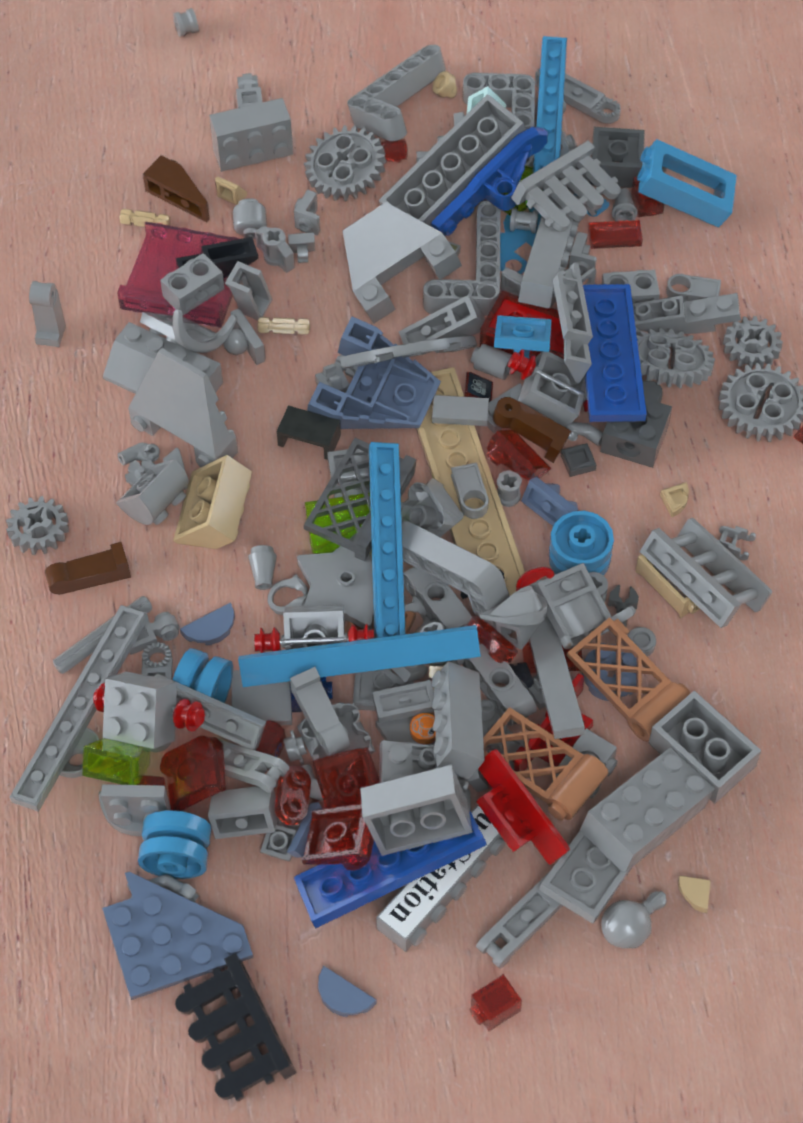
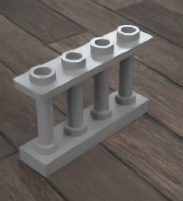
M694 518L688 519L678 536L672 539L660 528L652 530L640 550L654 566L720 628L729 624L741 604L745 603L754 612H758L772 594V590ZM681 547H685L694 557H690ZM705 565L714 576L709 575L701 566ZM725 584L735 595H731L721 585Z

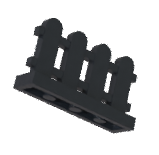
M234 953L224 959L228 969L221 971L218 967L212 970L214 976L195 987H192L190 983L183 986L185 992L177 997L175 1006L181 1014L189 1015L195 1012L198 1018L197 1021L190 1025L188 1034L197 1043L208 1040L211 1049L202 1055L201 1061L203 1066L209 1071L222 1069L225 1077L216 1083V1094L223 1100L235 1097L236 1101L239 1102L245 1098L243 1092L264 1080L267 1085L273 1083L275 1080L272 1075L279 1072L287 1079L297 1072L243 962ZM236 988L239 989L242 995L235 999L232 993ZM224 996L228 1004L206 1015L202 1007ZM252 1016L255 1024L249 1027L245 1019ZM238 1024L241 1032L219 1044L216 1035ZM263 1044L266 1045L269 1051L265 1055H262L259 1049ZM251 1052L254 1061L233 1072L229 1063Z

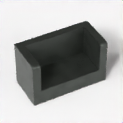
M292 406L287 407L277 429L278 446L284 447L287 439L292 438L323 447L324 459L327 460V452L335 450L341 436L340 420Z

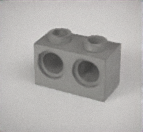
M204 253L190 259L185 265L168 273L160 280L163 297L176 310H181L182 316L225 289L223 272Z
M655 270L603 273L601 285L630 284L633 304L658 300L660 297Z

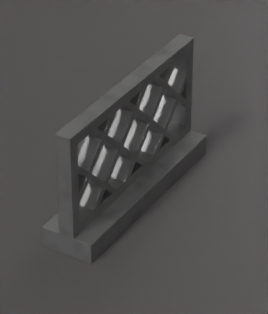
M354 438L306 520L304 529L355 552L356 558L366 561L372 551L370 496L365 487L370 484V478L362 479L359 469L368 467L369 460L356 463L353 455L356 449L367 452L369 455L370 444ZM408 455L404 459L399 457L401 497L415 474L416 459ZM354 471L358 481L343 485L341 475ZM360 487L364 498L349 501L346 491ZM341 492L345 503L330 507L329 496ZM367 504L370 511L369 514L356 518L353 507ZM348 509L352 520L337 524L333 513ZM328 514L332 525L323 528L313 524L317 517ZM354 526L357 535L351 541L342 537L340 530Z

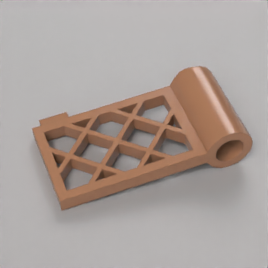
M609 617L568 651L566 656L626 718L633 733L639 739L648 742L652 727L690 694V691L681 683L671 682L627 636L630 631L617 618L613 621ZM607 628L616 636V645L601 644V633ZM582 649L596 650L595 663L584 662L577 653ZM600 650L616 652V665L601 664ZM621 652L632 653L637 658L636 667L622 666ZM600 670L616 671V685L605 684L600 679ZM621 672L636 673V686L621 685ZM642 674L653 675L659 684L655 688L641 687ZM621 691L636 693V704L630 709L621 701ZM641 693L647 694L641 699Z
M510 707L483 737L484 750L489 744L502 742L504 754L501 755L508 764L510 760L527 758L528 770L514 772L529 792L549 805V812L558 820H571L608 775V769L599 759L589 754L583 755L560 739H554V735ZM512 719L521 725L522 732L505 735L504 726ZM540 737L546 741L547 748L529 751L527 739ZM524 740L525 751L507 752L506 742ZM564 753L572 758L568 765L554 767L552 755ZM548 756L550 767L532 770L531 758ZM552 775L553 783L545 791L535 785L534 777Z

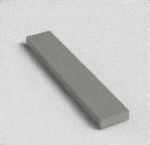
M546 616L530 637L529 644L554 739L585 735V726L562 644L549 617Z

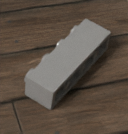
M448 661L441 671L438 670L434 674L432 679V687L434 688L432 708L435 709L433 730L435 731L436 738L434 745L436 766L439 768L452 765L456 775L470 779L484 762L479 672Z

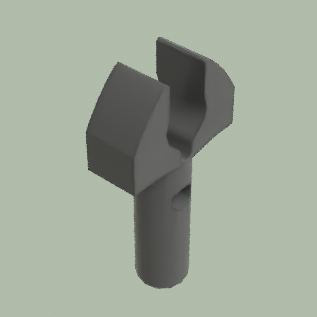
M620 585L610 592L608 606L615 607L617 609L616 614L630 606L637 609L639 596L631 586L629 598L625 602H622V599L619 597ZM627 620L622 623L625 627H627Z

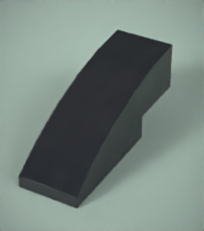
M252 237L201 246V254L204 253L223 272V279L230 275L237 261L250 265L258 259V253ZM201 254L176 258V268H180L190 259L196 258Z

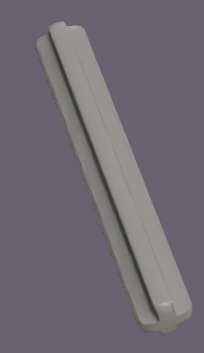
M141 596L127 606L146 613L152 610V604L145 596ZM114 616L53 660V664L58 672L61 674L67 672L92 654Z

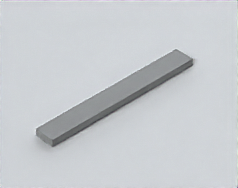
M123 605L119 607L9 798L12 803L39 812L97 710L93 701L95 690L102 683H105V678L117 675L149 619L146 612Z

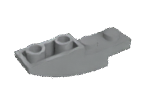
M737 293L684 302L682 295L633 304L635 327L649 332V329L659 332V328H662L665 332L673 329L676 334L681 331L684 334L716 331V324L741 320Z

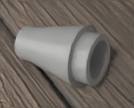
M621 188V192L614 202L612 217L620 225H629L635 220L638 212L631 197V192L626 188Z
M255 546L251 548V554L248 556L255 580V588L259 590L272 588L277 555L271 546Z

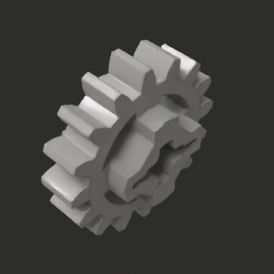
M744 316L742 323L734 321L732 327H727L723 340V345H725L724 353H730V361L739 360V367L745 363L752 369L753 365L759 363L761 369H763L764 363L772 365L773 359L779 358L783 341L780 340L782 334L781 332H775V324L768 326L767 319L759 322L757 316H754L752 321H749Z
M40 496L38 502H34L30 497L28 498L29 504L18 503V511L11 509L12 518L6 520L8 526L6 530L13 546H20L21 552L24 553L29 548L32 555H36L38 549H42V552L47 554V547L51 546L57 549L56 542H64L66 540L64 533L69 532L67 513H64L61 504L55 505L54 499H50L45 503L43 496ZM52 518L56 520L55 525L52 522ZM20 526L23 527V534L20 532Z

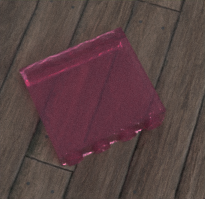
M145 221L146 237L127 284H120L117 292L120 309L138 313L147 312L173 315L176 309L163 297L160 280L168 273L177 270L176 258L201 254V246L237 240L239 238ZM228 277L223 279L224 290L184 314L183 317L197 324L221 328L233 297L230 288L225 284Z

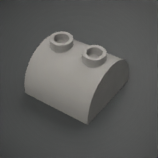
M176 459L152 465L116 504L135 521L144 525H150L153 522L155 525H158L168 516L165 509L169 504L172 503L173 506H176L186 497L183 490L189 483L188 476Z

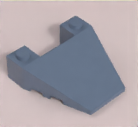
M351 317L341 337L338 353L347 356L397 346V344H392L383 336V332L377 327ZM401 356L383 362L359 366L346 393L319 382L308 404L307 411L340 420V429L420 428L441 381L416 360L412 361L409 357L403 358Z

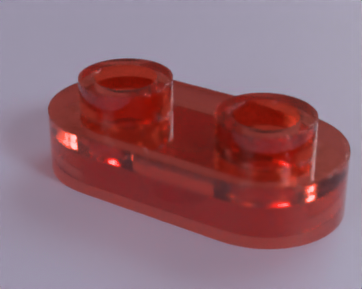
M472 616L466 626L477 625L479 644H483L489 650V656L498 663H503L504 661L510 663L518 653L516 647L487 621L480 619L478 616Z
M296 765L289 766L288 772L283 777H279L275 802L276 816L282 823L290 826L297 825L306 817L311 790L309 773L304 768ZM291 803L294 804L297 807V809H294Z

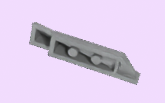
M574 262L568 270H561L556 274L553 279V286L564 339V362L576 384H579L592 365L588 344L593 335L579 264Z

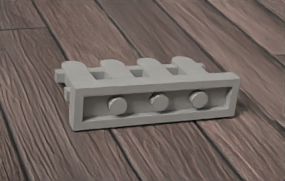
M588 140L520 181L511 199L517 205L527 200L526 205L530 209L534 207L546 219L544 223L548 228L552 226L557 231L563 232L570 224L568 215L574 220H583L587 213L585 204L593 210H598L604 203V198L601 194H604L609 199H616L621 192V188L617 184L619 180L615 176L611 178L599 166L601 162L597 158L593 160L590 157L595 146ZM583 176H586L597 188H594ZM569 186L580 198L577 199L566 187ZM549 197H552L563 209L560 210Z

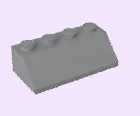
M130 322L114 340L103 374L104 380L136 394L158 351L163 348L205 372L215 392L223 384L221 364L197 352L190 351L179 344L170 342L166 338Z

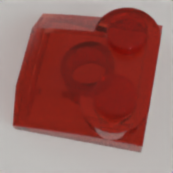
M498 430L490 438L486 446L488 450L487 457L495 465L503 464L527 481L534 477L540 479L552 469L515 430Z
M198 736L163 755L160 771L167 777L171 811H182L219 792L226 791L223 743L218 738Z
M368 747L339 752L313 760V767L328 819L332 820L362 813L361 788L379 783V776Z
M362 804L312 811V820L304 857L301 860L304 865L342 864L345 869L354 871L361 869L369 862L374 839L364 821Z

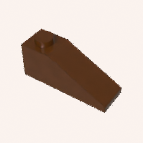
M160 155L143 173L145 191L207 223L210 217L208 202L182 165L173 159L170 160Z

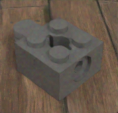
M594 127L592 144L595 146V149L591 154V158L593 160L597 158L601 162L599 166L611 178L615 176L619 180L617 184L620 187L639 189L640 181L637 180L643 164L640 158L645 149V130ZM662 166V171L665 173L667 168Z
M643 381L647 413L646 420L607 422L603 431L600 452L653 468L669 427L672 406L661 403L663 391L660 385H657L654 381Z

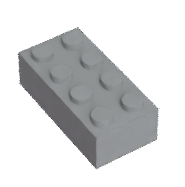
M670 747L589 810L580 831L611 862L625 873L706 807L715 788Z

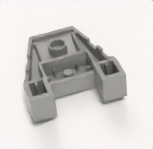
M387 202L343 230L352 289L373 324L396 310L381 285L421 258H425L439 280L462 266L455 250L442 232Z
M161 348L128 407L133 427L140 432L145 431L152 436L161 427L194 446L195 459L200 467L226 455L233 458L238 453L235 433L233 430L227 429L224 423L227 420V416L224 411L219 412L215 404L219 399L208 375Z

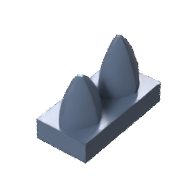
M538 477L529 480L521 502L552 526L561 516L572 511H578L576 502L568 501L559 495V484L544 483Z

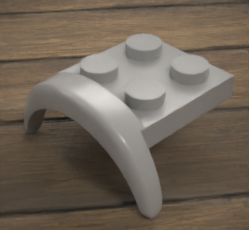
M178 309L174 311L173 315L142 312L140 323L150 327L149 331L152 333L166 335V340L179 344L193 352L205 353L217 349L225 342L236 323L237 317L231 315L217 333L183 317L182 311Z
M584 563L558 573L551 579L547 578L537 582L532 586L536 593L546 599V614L564 649H572L609 617L613 621L618 618L623 623L636 612L635 608L630 606L611 616ZM607 628L604 632L601 633V635L609 632L610 630Z
M102 784V789L99 792L100 806L106 820L114 829L127 835L142 836L143 821L147 815L159 811H171L165 786ZM184 793L181 801L172 811L184 812L190 794Z

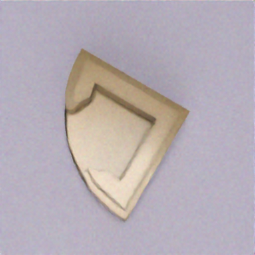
M687 482L663 489L660 492V497L671 518L681 513L687 504L689 493Z
M679 875L678 888L681 895L692 905V908L699 912L707 913L711 880Z

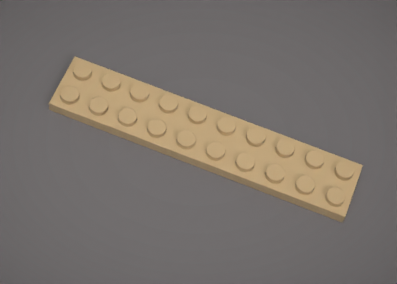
M454 367L430 372L441 381L435 395L464 397ZM433 398L420 428H416L432 478L444 485V489L461 511L451 478V468L477 463L489 499L488 511L483 517L472 519L464 515L463 519L450 529L455 545L489 561L499 570H502L509 596L516 592L517 580L525 573L475 426L432 423ZM470 498L464 502L466 506L472 509H477L484 505V502L478 498Z

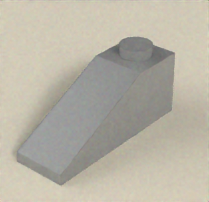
M467 295L400 330L399 334L403 344L450 337L473 336L487 329L488 325L480 305Z

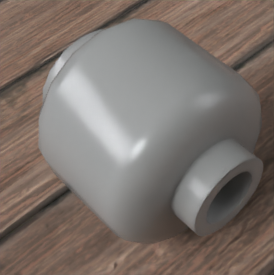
M252 198L243 199L233 208L234 230L236 233L243 235L244 238L252 237L255 239V231L262 226L267 227L266 209L258 200Z

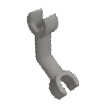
M168 874L148 880L193 902L199 897L195 893L197 890L186 883L183 884Z

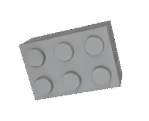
M283 98L209 115L213 151L221 172L293 155L291 118Z
M695 691L689 694L652 727L649 744L660 754L671 747L715 788L710 797L714 804L757 766L761 750Z
M452 765L361 788L363 818L382 856L472 833L469 804Z

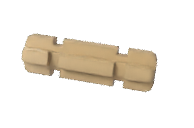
M122 209L120 223L127 225L134 223V226L155 228L157 226V229L168 230L170 216L165 214L156 216V213L135 210L134 213L131 209Z
M260 317L258 319V332L269 333V331H273V333L294 334V331H297L298 334H309L310 321L304 318H298V321H295V318L273 317V320H270V317Z

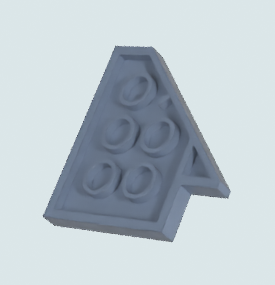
M131 872L125 873L133 898L102 908L131 1000L211 973L212 970L218 967L220 969L225 968L227 965L224 959L234 953L237 954L241 961L253 958V953L242 924Z

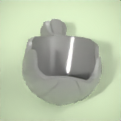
M661 891L653 892L641 904L629 900H619L611 904L605 910L601 921L605 939L610 944L619 948L640 947L651 934L652 922L650 915L655 910L663 908L667 903L665 893Z

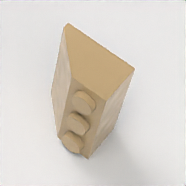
M228 455L192 471L173 541L177 544L218 549L234 542L238 535L240 517L244 512V502L250 488L249 482L252 471Z

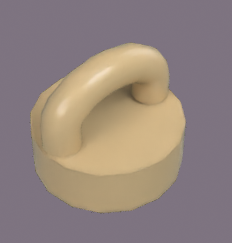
M447 71L439 73L433 82V92L440 97L454 98L457 94L455 76Z

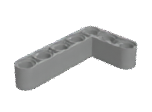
M428 45L423 47L351 97L347 104L353 124L359 129L365 128L367 132H373L374 135L388 141H397L404 138L407 130L401 109L397 106L434 81L439 73L446 71L440 46Z
M470 73L464 77L463 101L465 104L468 105L469 96L489 87L506 104V108H512L511 113L524 122L526 130L534 127L535 81L533 77L526 74ZM534 155L527 158L520 181L533 174Z
M488 200L481 202L477 208L476 280L435 279L426 282L423 287V307L429 314H433L467 295L480 305L484 316L493 315L498 311L500 300V209Z
M403 520V561L466 593L478 625L487 637L496 640V622L480 619V614L498 606L510 597L500 570L489 561L409 521Z

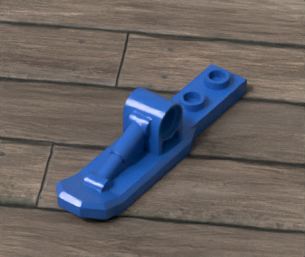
M531 127L519 133L431 222V227L442 232L444 236L451 235L455 231L457 224L463 218H468L473 213L474 208L484 199L500 210L506 211L514 208L516 203L511 197L520 182L527 158L540 152L547 144L548 132L543 128Z

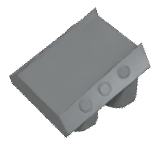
M434 478L427 483H414L409 488L408 499L405 502H401V521H409L439 537L462 520L464 513L459 510L444 489V485Z
M341 702L332 705L347 733L350 747L330 757L325 753L322 745L320 746L306 718L297 726L319 773L330 772L364 759L375 752L369 733L365 731L360 722V713L357 706Z

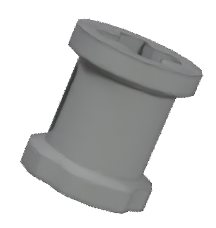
M512 208L510 231H515V229L531 230L532 233L536 234L538 211L524 212Z
M510 470L503 471L497 479V492L501 504L511 507L520 501L521 492L519 489L522 479L516 472Z

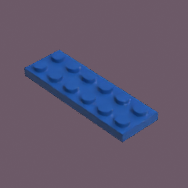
M630 284L583 285L593 335L588 344L592 365L585 374L589 421H645L647 413Z
M471 811L472 833L383 856L374 839H371L295 876L294 880L315 929L486 846L487 843Z

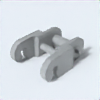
M721 526L719 532L722 535L718 541L739 560H747L749 553L744 552L741 554V549L736 547V542L739 539L754 541L756 534L751 533L749 536L747 529L738 526L735 529ZM727 537L733 538L732 543L725 542Z

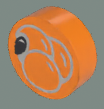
M420 713L413 717L410 722V735L415 742L426 745L436 741L435 731L433 730L434 715Z

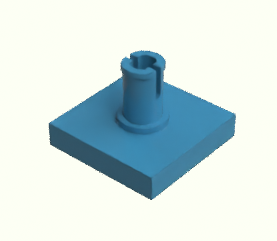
M497 315L494 348L514 349V352L517 353L524 349V356L529 358L530 351L549 352L552 319Z

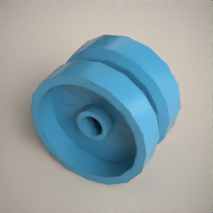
M572 511L561 516L554 523L551 531L548 554L549 564L555 575L584 563L588 573L597 572L604 576L608 571L614 544L612 528L598 514L588 511Z
M189 648L177 666L173 681L225 703L231 687L233 663L231 660L214 656L209 661L206 652Z
M167 810L147 815L143 821L142 838L144 841L139 848V866L146 872L156 876L168 874L175 879H189L203 875L207 870L208 852L206 848L210 845L211 824L204 818L182 811Z

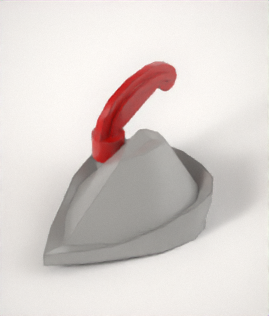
M538 567L527 571L517 580L516 592L498 606L480 614V619L526 626L543 622L547 612V601L529 585L544 576L548 579L553 578L554 571L549 567Z

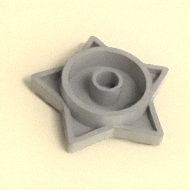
M357 533L354 534L349 540L353 541ZM340 546L333 553L297 556L298 566L310 586L304 606L344 605L345 621H350L363 629L368 624V630L372 629L374 608L372 557L370 554L366 561H362L355 557V552Z

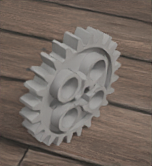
M346 125L343 126L342 132H338L336 128H333L332 135L324 132V140L316 138L318 146L310 145L312 153L305 155L308 161L304 163L306 168L305 174L311 187H315L318 194L323 192L326 199L331 194L334 201H337L340 195H343L344 200L347 201L350 194L357 199V192L361 191L363 194H367L366 187L375 188L373 180L381 181L379 173L385 172L383 164L387 163L380 139H375L373 132L367 134L365 128H362L359 132L355 125L351 131L347 130Z
M659 328V332L649 329L648 333L640 331V335H637L642 376H647L646 381L657 380V385L664 382L669 388L672 384H676L679 388L686 384L691 388L693 383L701 385L702 380L707 381L708 376L712 374L715 362L713 352L708 351L709 346L702 345V340L694 341V335L686 337L683 331L676 334L673 329L665 332L662 328ZM669 346L672 347V357L670 366L672 367L671 369L668 368V361L670 357Z
M756 363L753 370L748 365H745L744 372L736 369L734 376L728 375L727 382H723L720 391L719 410H723L722 419L729 418L728 427L737 425V434L743 430L746 431L747 439L752 434L756 435L758 442L762 436H766L768 442H771L773 435L779 440H782L784 433L791 436L793 429L799 430L801 422H803V386H798L799 378L790 379V371L784 374L780 373L781 366H778L775 371L771 370L769 363L765 369H761L759 363ZM773 386L770 390L769 397L766 399L763 405L762 412L759 418L755 419V416L758 412V407L762 404L768 387Z

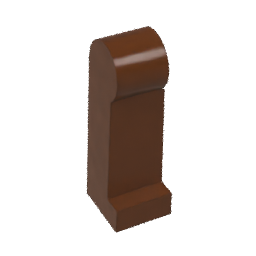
M511 397L501 398L492 415L493 421L498 427L510 428L546 450L547 453L544 458L552 463L555 462L572 432Z
M122 542L111 544L110 550L67 561L66 563L58 562L48 566L45 569V576L50 592L58 595L131 578Z

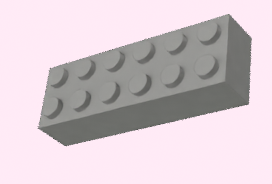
M487 94L379 199L380 205L387 202L431 226V222L469 185L472 179L513 138L526 130L524 122Z

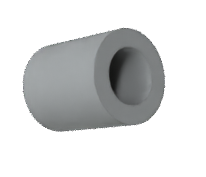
M482 344L480 348L476 347L473 351L471 362L474 363V369L505 380L510 373L511 368L508 367V362L512 354Z

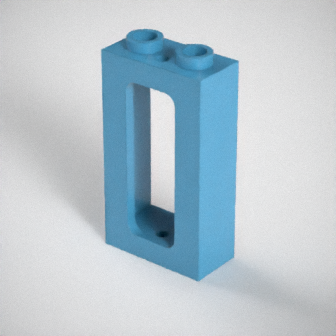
M658 139L650 147L644 149L640 158L643 164L637 180L640 181L639 193L718 228L732 214L736 174ZM662 166L715 189L714 195L665 174L662 171Z

